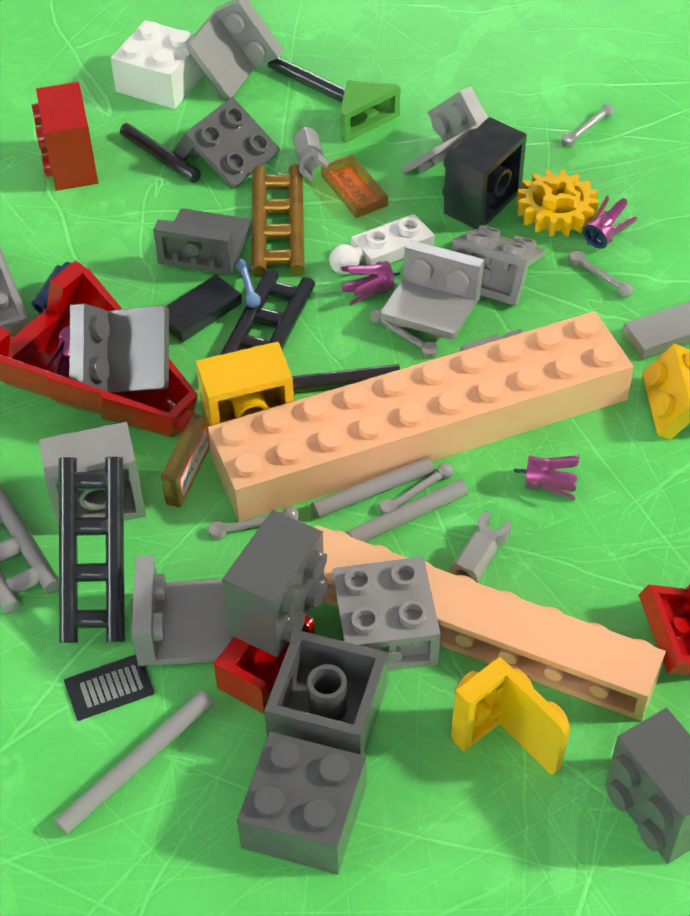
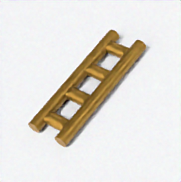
M293 164L289 167L288 175H267L266 168L261 165L255 166L252 170L251 273L256 277H262L267 266L289 265V271L294 276H300L305 271L303 175L299 172L298 164ZM289 189V199L267 200V190ZM267 214H289V224L267 225ZM289 239V250H267V240Z

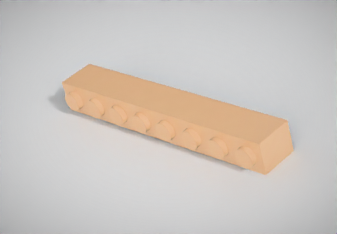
M319 525L315 527L323 531L324 553L327 554L324 581L328 582V588L322 602L338 607L332 571L334 568L407 559V557L391 552L384 546L368 544L352 538L340 530H330ZM425 561L441 634V647L487 664L501 657L512 668H518L523 671L529 680L642 722L659 678L665 650L656 648L645 640L631 639L609 631L598 623H587L565 615L556 608L543 607L523 600L512 592L499 591L476 583L470 577L454 575L440 570Z

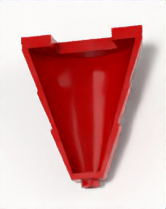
M76 260L50 280L46 310L11 339V333L0 326V381L6 385L51 398L60 404L79 410L100 414L101 418L115 423L127 422L130 427L171 438L176 437L179 433L185 435L196 421L197 414L194 412L198 394L170 359L169 386L167 389L117 394L70 379L69 368L65 377L55 374L60 352L50 367L46 366L59 346L60 331L70 326V305L87 304L106 311L122 309L91 270Z

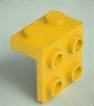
M675 343L642 373L657 435L668 440L674 438L690 423V350Z
M498 657L479 673L472 671L460 680L455 688L450 739L463 752L496 726L500 725L549 774L554 775L562 768L570 733L568 718L556 703L552 701L547 702L533 688L531 681L523 671L518 668H512L501 657Z

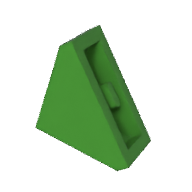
M347 80L340 110L341 140L347 143L400 116L401 87L392 83Z

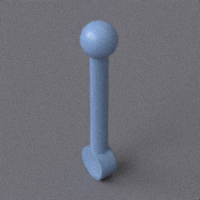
M239 259L235 266L241 272L247 292L245 302L248 307L256 308L259 306L261 299L253 289L249 275L251 268L245 260Z

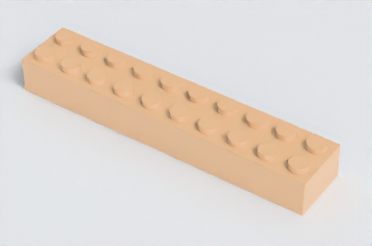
M596 311L210 426L208 427L212 461L238 521H245L268 514L272 509L277 511L347 489L427 456L433 462L628 400L634 366Z

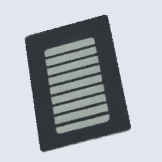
M136 654L64 679L77 721L155 694L145 666H138Z

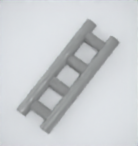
M0 485V524L4 523L12 538L0 543V562L22 552L31 567L7 580L0 570V606L4 613L11 614L20 607V602L16 597L17 594L39 583L46 593H54L59 590V578Z

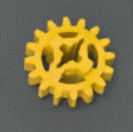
M546 170L544 177L534 173L532 174V182L524 180L522 182V189H518L517 214L518 216H524L523 224L525 226L534 223L535 232L537 233L543 229L549 230V236L552 237L556 231H562L565 237L569 236L570 229L581 233L583 232L584 224L586 225L588 221H592L597 214L599 200H597L598 191L591 189L590 180L580 182V174L578 173L572 177L566 175L565 170H561L559 175H553L551 170Z

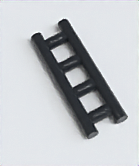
M266 269L254 290L261 299L259 306L250 308L246 305L220 355L274 342H279L283 350L315 287V282L309 277H303L298 286L277 282L279 279L278 272L274 269ZM269 296L290 301L284 313L263 308ZM255 322L276 327L270 340L249 335Z
M105 457V472H77V458H58L59 643H78V629L106 628V642L125 641L123 457ZM77 490H105V517L77 518ZM105 535L106 563L78 564L77 536ZM106 581V609L78 610V582Z

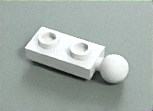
M415 214L352 236L351 245L342 244L332 250L329 257L330 266L336 273L348 275L351 273L342 271L341 266H359L360 262H363L365 265H375L378 261L392 263L404 258L405 247L410 240L434 246L435 235Z

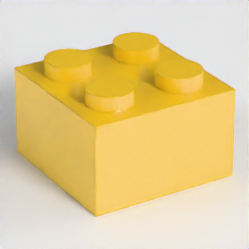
M279 342L196 361L202 412L207 428L294 401L293 377Z

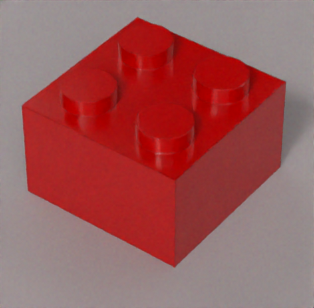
M79 82L36 88L38 103L31 104L35 126H37L35 129L41 154H48L41 156L45 177L53 176L56 191L99 184Z

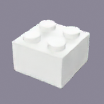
M145 20L110 58L116 92L176 109L205 74L186 48V44L194 34Z

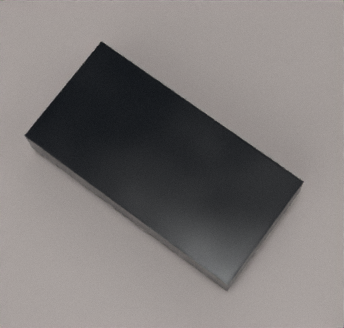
M215 274L166 306L169 309V332L181 342H185L242 304V294Z

